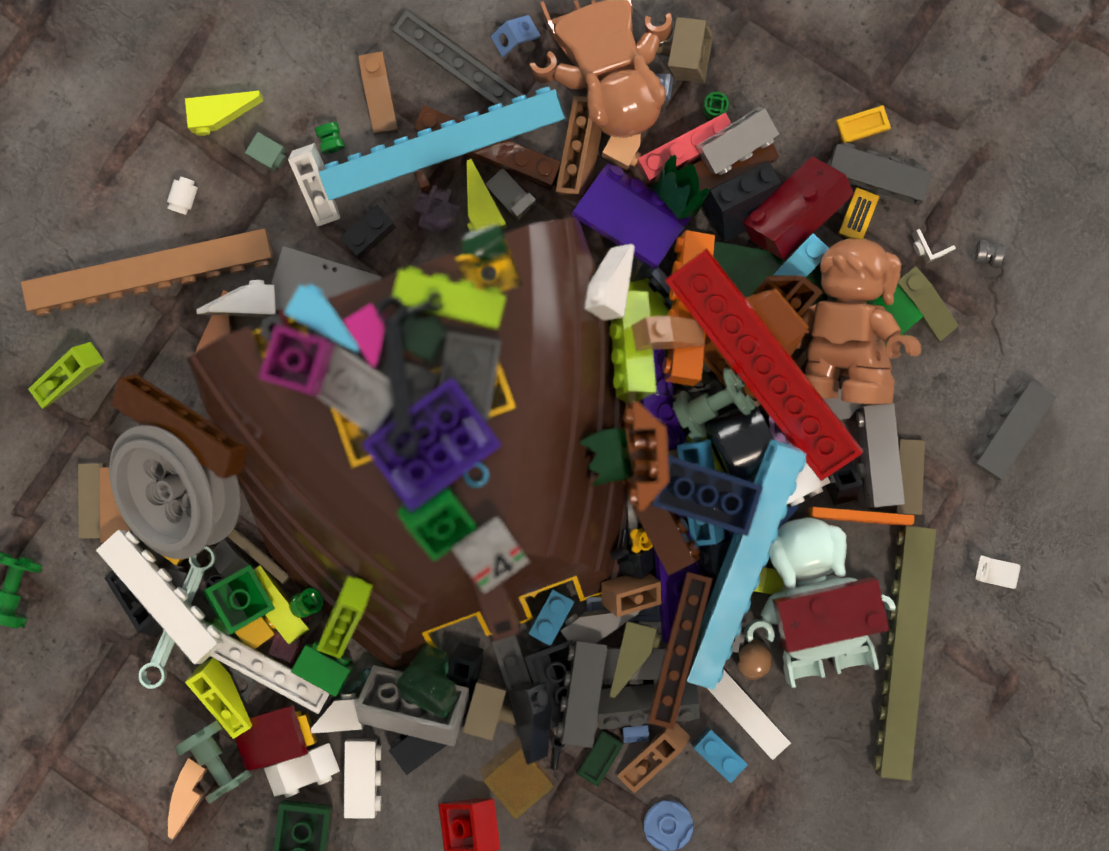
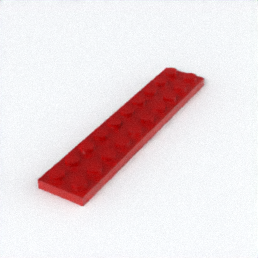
M707 248L665 279L666 283L791 444L806 454V463L820 481L863 453L859 444Z

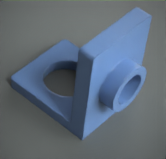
M527 15L506 21L491 38L501 56L505 57L518 44L538 39L540 34L530 16ZM502 33L508 38L507 47L501 44L500 36Z

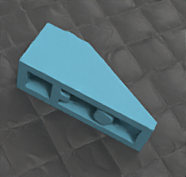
M813 233L773 276L804 275L807 277L821 262L822 256L829 248Z
M300 284L284 313L303 325L360 354L361 349L329 302L321 296L324 291L311 284L307 288Z

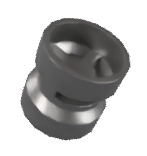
M979 239L975 247L973 263L979 265L986 263L993 268H1000L1004 258L1005 245L1000 243L993 245L989 244L986 240Z

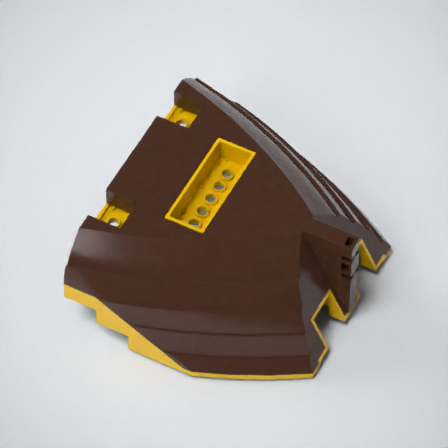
M576 217L536 223L504 234V242H506L508 248L507 259L473 269L475 266L467 265L480 260L479 258H475L473 255L454 257L453 253L413 267L422 270V275L433 277L434 273L449 277V282L459 284L460 280L475 283V288L486 290V287L502 290L501 295L506 296L499 330L423 311L411 316L407 315L405 322L401 325L405 362L441 375L447 332L502 340L489 422L484 421L502 446L479 462L486 466L489 473L488 480L483 486H469L465 482L463 474L447 485L478 529L499 517L529 560V563L486 593L482 591L452 549L436 561H433L409 532L396 511L405 505L404 501L362 445L371 436L358 432L360 426L316 396L259 379L270 341L263 337L261 328L254 330L251 327H247L225 335L187 358L209 421L247 446V455L242 472L236 475L271 557L289 574L290 578L302 591L314 588L320 592L323 598L321 610L328 616H330L348 576L362 579L366 583L373 585L364 612L351 638L389 669L397 670L438 655L439 651L432 631L476 616L486 637L492 635L495 642L519 633L522 623L533 620L526 600L527 596L573 580L581 602L587 600L588 597L602 594L601 582L625 576L620 575L617 560L612 559L611 552L620 548L622 530L627 529L628 526L627 492L621 480L591 487L600 475V473L589 469V465L595 459L597 453L592 451L590 447L580 444L582 440L597 433L595 431L618 428L626 405L624 401L616 397V389L613 384L615 370L611 359L613 351L612 338L609 332L611 319L602 320L585 309L588 284L596 273L597 268L579 220ZM484 268H494L497 272L495 279L492 281L484 280L481 277ZM398 273L335 295L326 300L346 326L343 320L370 304L377 309L382 299L393 296ZM391 305L383 311L388 320H391V317L398 313L399 306ZM291 317L288 318L292 330L299 329L300 333L310 336L315 335V330ZM331 340L332 342H334L335 344H337L338 346H340L341 348H343L344 350H346L347 352H349L350 354H352L353 356H355L356 358H358L359 360H361L362 362L371 367L362 351L360 352V354H357L354 351ZM386 340L379 367L375 369L380 374L388 357ZM440 376L438 378L434 391L439 387ZM473 467L469 470L468 477L470 481L478 483L483 479L484 472L479 467Z

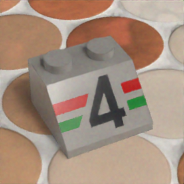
M499 517L452 548L484 593L529 563V560Z

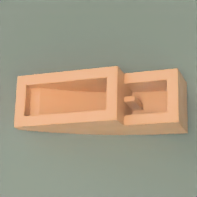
M194 755L188 758L174 787L168 817V837L171 839L178 835L205 793L197 788V785L208 768L205 764L200 767Z

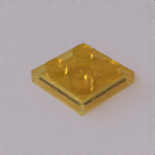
M522 747L483 779L515 820L554 787L535 762L526 764Z

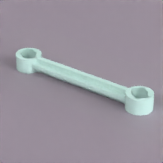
M209 546L204 548L211 554V562L206 567H200L201 565L196 560L197 555L189 558L191 567L181 589L188 595L187 601L192 604L205 571L212 568L216 563V553ZM165 630L161 635L150 663L144 665L139 671V681L146 688L159 687L167 678L165 665L175 641ZM150 666L159 668L162 674L160 681L154 685L150 684L151 681L148 680L147 671H145Z

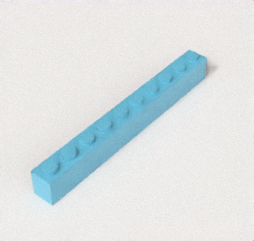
M548 86L535 91L536 96L527 99L526 95L511 99L513 103L511 105L503 107L502 103L488 107V113L479 115L477 111L465 115V121L457 124L455 120L440 124L442 129L432 132L431 128L417 132V138L409 140L408 136L394 140V146L385 148L384 144L370 149L371 154L362 156L360 152L348 156V162L339 164L337 160L325 164V170L319 171V175L328 201L565 120L566 116L556 89L550 90Z
M773 439L769 442L754 481L755 484L764 487L749 535L745 536L734 533L702 617L686 682L715 690L717 682L719 683L722 680L725 661L731 657L732 643L735 636L737 637L741 631V620L744 613H747L750 608V597L753 590H756L759 585V574L762 566L764 567L768 562L769 548L771 543H774L777 539L778 525L787 513L789 497L796 490L797 476L806 464V454L797 447Z

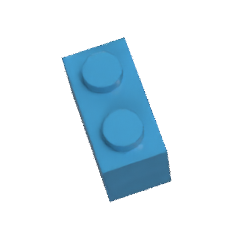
M552 589L528 634L551 646L575 601Z
M709 727L692 743V747L730 783L748 765Z

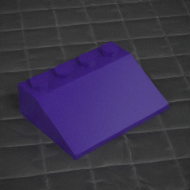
M610 163L600 172L571 214L618 246L634 245L633 255L654 269H657L691 218L678 219L656 192L647 188L640 180L633 179L625 174L620 167Z
M453 378L410 408L411 427L420 441L419 451L414 457L409 459L399 458L391 449L389 439L392 432L395 431L394 421L362 443L411 512L502 446ZM410 435L399 437L395 443L396 449L404 451L405 448L410 446L414 438Z

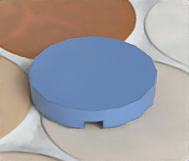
M662 800L655 803L647 811L643 820L647 840L655 848L662 851H674L683 848L689 842L693 833V820L689 811L681 803L673 800Z

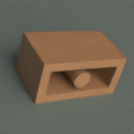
M650 573L642 579L622 576L601 582L602 605L616 617L661 604V581Z

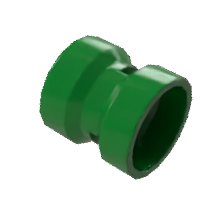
M721 92L710 93L702 107L704 117L712 120L726 113L729 101Z
M337 122L326 123L315 128L316 136L321 141L319 146L322 154L335 153L345 148L344 141L339 136L340 127Z
M309 588L293 595L289 601L290 611L297 618H304L314 614L323 606L322 595L314 588Z

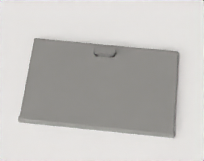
M283 246L271 285H274L275 311L279 312L280 309H287L300 284L306 288L311 284L324 291L321 296L327 299L382 279V277Z

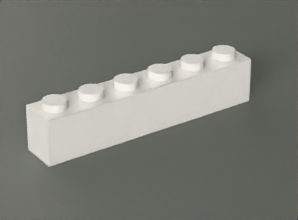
M117 530L96 551L194 664H202L224 644L220 639L221 633L215 626H209L203 619L205 615L197 606H191L187 601L189 597L186 592L172 584L171 575L165 569L158 568L154 563L156 558L147 549L143 550L139 546L140 540L132 531Z

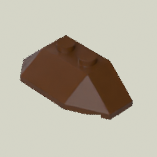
M804 275L767 276L751 295L776 288L801 317L823 291Z

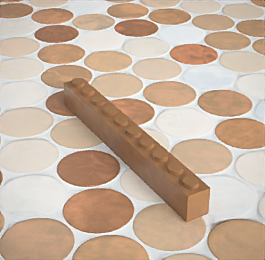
M260 229L22 281L21 285L26 310L36 314V316H45L51 314L53 309L60 308V311L75 309L76 304L84 303L85 306L100 303L99 299L104 298L118 300L124 298L123 294L133 292V295L145 294L149 288L157 287L158 290L171 288L172 283L191 284L196 282V278L206 276V279H214L220 277V273L230 271V274L241 273L245 271V267L264 268L269 266V262L275 260L269 232L266 229Z

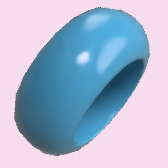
M477 463L473 467H479L484 472V477L480 482L474 483L470 481L468 477L469 470L463 474L465 482L471 487L483 486L489 477L486 466L482 463Z

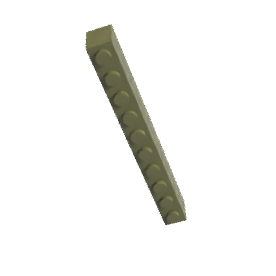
M901 526V531L898 530L896 536V545H899V555H895L894 570H897L896 580H893L891 585L895 611L889 610V620H892L891 630L887 631L886 635L889 654L885 655L883 665L884 670H887L886 680H882L881 694L884 695V703L880 705L878 713L879 720H882L881 730H877L876 745H879V753L874 756L873 768L877 770L876 774L883 778L911 781L936 529Z

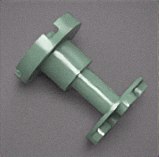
M726 368L723 371L727 388L712 396L705 393L692 399L685 391L673 395L672 398L676 400L673 402L676 416L683 429L689 427L691 433L688 435L692 440L697 441L705 437L707 433L705 422L718 416L717 410L733 402L736 403L745 415H749L751 410L755 409L753 399L750 395H746L743 388L746 384L737 373L734 374L732 369Z
M217 720L174 747L178 756L190 750L200 767L205 764L219 785V788L205 797L209 804L252 776L247 769L232 778L218 755L223 752L212 737L213 734L222 729Z

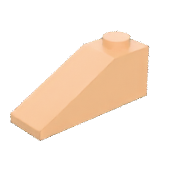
M641 133L628 138L611 136L601 157L625 170H628L630 165L635 167L638 158L641 156V153L638 152Z

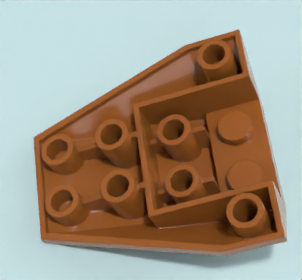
M776 288L745 297L791 357L808 330V325ZM706 334L703 361L726 386L723 376L724 369H732L734 374H736V371ZM745 385L743 388L746 392V395H750L751 397L756 398L750 391V389Z
M630 402L627 408H625L618 428H626L633 478L621 481L633 508L644 510L669 482L666 427L639 402Z

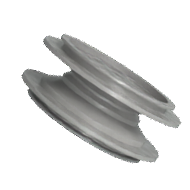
M141 425L125 431L116 440L109 462V476L113 496L123 519L146 546L165 557L186 559L198 554L207 545H213L224 540L233 531L240 512V491L236 475L226 479L215 476L214 472L199 464L192 452L178 438L155 426Z

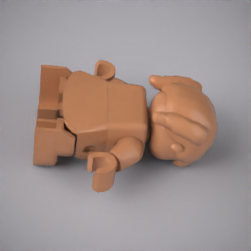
M575 0L573 12L552 20L544 1L540 2L548 31L552 38L558 42L565 56L575 66L565 63L558 65L555 55L549 51L547 59L550 65L548 67L539 68L535 63H530L534 79L544 84L555 80L571 90L585 88L588 92L587 106L589 118L600 130L609 136L628 138L649 129L659 117L661 106L665 102L666 90L661 84L660 79L647 65L654 60L660 42L669 39L672 35L671 14L667 13L665 15V23L662 26H653L651 17L646 16V32L635 43L633 37L632 0H604L597 3L595 0H590L591 5L580 8L578 1Z
M855 238L841 240L824 253L820 262L822 290L828 296L836 298V302L820 301L810 306L801 316L809 328L797 348L804 349L808 343L809 334L814 336L808 345L806 356L809 361L805 365L804 375L822 398H838V378L841 375L849 377V380H845L842 384L841 401L863 404L893 403L894 378L890 372L892 370L890 358H898L901 355L899 348L902 344H904L907 354L918 356L921 352V345L913 336L900 335L901 329L891 313L885 311L883 306L867 304V301L875 300L882 296L886 305L893 304L894 292L900 279L901 263L896 255L886 252L876 242Z

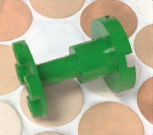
M0 552V563L9 566L3 587L0 589V625L12 628H25L28 617L17 613L22 596L17 591L24 570L42 573L43 565L24 557H20L19 561L11 557L12 555Z

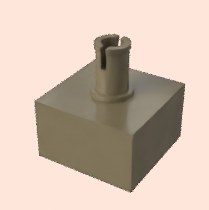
M677 17L673 41L665 40L660 42L656 54L670 56L668 67L676 80L705 83L713 41V34L707 21Z
M478 678L463 733L492 741L497 723L500 724L501 721L516 725L512 709L504 707L505 704H503L506 686Z

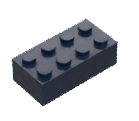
M668 455L669 482L649 505L748 536L764 486Z

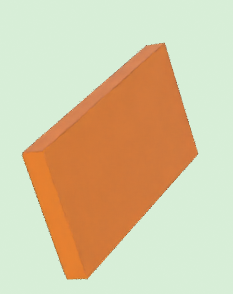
M809 507L805 511L806 518L899 526L914 524V515Z

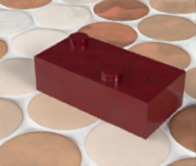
M812 156L742 223L754 243L784 261L847 202L854 193L846 174Z
M872 577L772 599L782 647L787 653L889 631L879 581Z

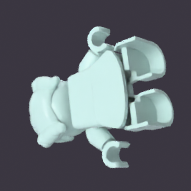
M808 517L786 522L778 528L777 539L774 543H771L768 553L773 566L776 568L779 576L783 578L785 586L782 587L780 592L768 598L761 613L762 619H754L746 625L744 636L748 642L754 639L753 632L758 627H764L766 630L765 638L773 642L774 630L772 625L773 623L777 625V619L772 599L857 581V579L850 577L839 578L844 577L846 574L844 562L847 549L846 534L839 526H831L820 519ZM833 571H834V573H835V575H836V576H834V575L826 576V575L831 574ZM882 595L885 608L895 611L893 600ZM867 635L787 653L784 650L783 669L786 683L794 688L796 687L794 679L806 676L825 677L821 659L830 657L833 659L835 673L841 674V669L858 665H868L877 670L879 666L874 645Z

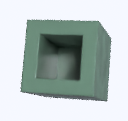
M257 132L245 152L250 159L272 172H275L277 168L280 169L287 158L285 155L287 151L283 146Z

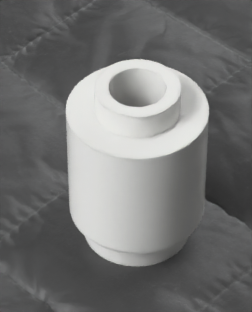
M181 176L179 181L174 180L167 200L169 203L167 209L187 215L188 209L191 210L198 189V187L193 186L195 181Z

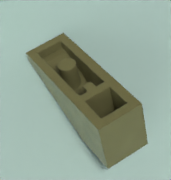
M916 266L899 279L898 286L924 315L920 320L939 342L959 326L933 285Z
M630 620L627 621L610 697L615 698L650 657L654 649H659L662 634H658V627Z

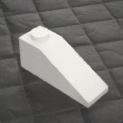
M313 143L293 150L288 161L317 227L340 219L335 199L328 201L319 175V171L325 170L316 144Z
M628 244L611 248L588 284L585 309L602 320L624 317L634 245Z
M251 280L249 285L238 287L198 308L197 314L241 317H267L275 315L274 285H266L264 280Z

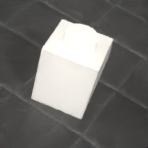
M356 693L341 694V698L336 699L313 725L311 733L363 729L364 724L359 723L355 709L359 697H356Z

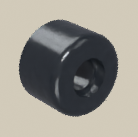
M756 405L749 415H745L736 407L707 421L706 435L708 439H711L712 448L724 474L754 483L771 439L774 440Z

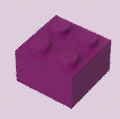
M275 325L259 379L320 397L336 344Z

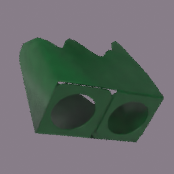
M672 155L665 162L651 186L678 219L696 216L709 193V188L700 191L699 177L693 164L679 170L676 169V155Z
M498 223L470 232L463 237V241L459 242L462 243L463 251L461 253L463 255H473V257L480 259L467 266H475L473 269L507 259L508 248Z
M626 428L595 431L597 433L580 442L581 445L590 447L592 451L597 453L595 459L589 465V469L600 473V475L591 487L633 478Z

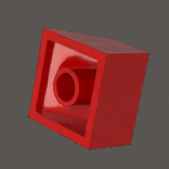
M475 798L439 804L444 851L500 850L494 799Z

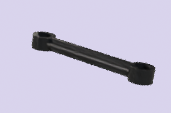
M386 297L379 302L377 315L385 326L395 431L390 436L389 444L397 457L409 459L418 453L420 441L411 427L401 327L406 320L407 313L400 299ZM397 305L400 307L398 308V313L391 317V320L383 318V311L388 306ZM410 435L414 438L410 446L405 448L404 451L396 449L395 443L399 437Z

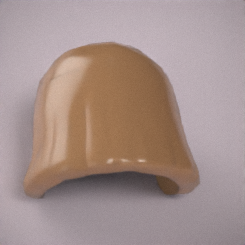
M753 639L740 649L737 668L745 679L758 680L770 671L773 659L770 649L765 643Z

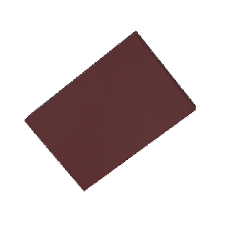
M293 705L249 718L252 727L235 738L244 768L249 771L309 754Z

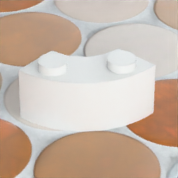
M327 743L308 750L309 754L265 767L264 770L274 797L284 794L285 798L299 793L298 788L317 782L318 785L331 781V775L340 770L330 744Z

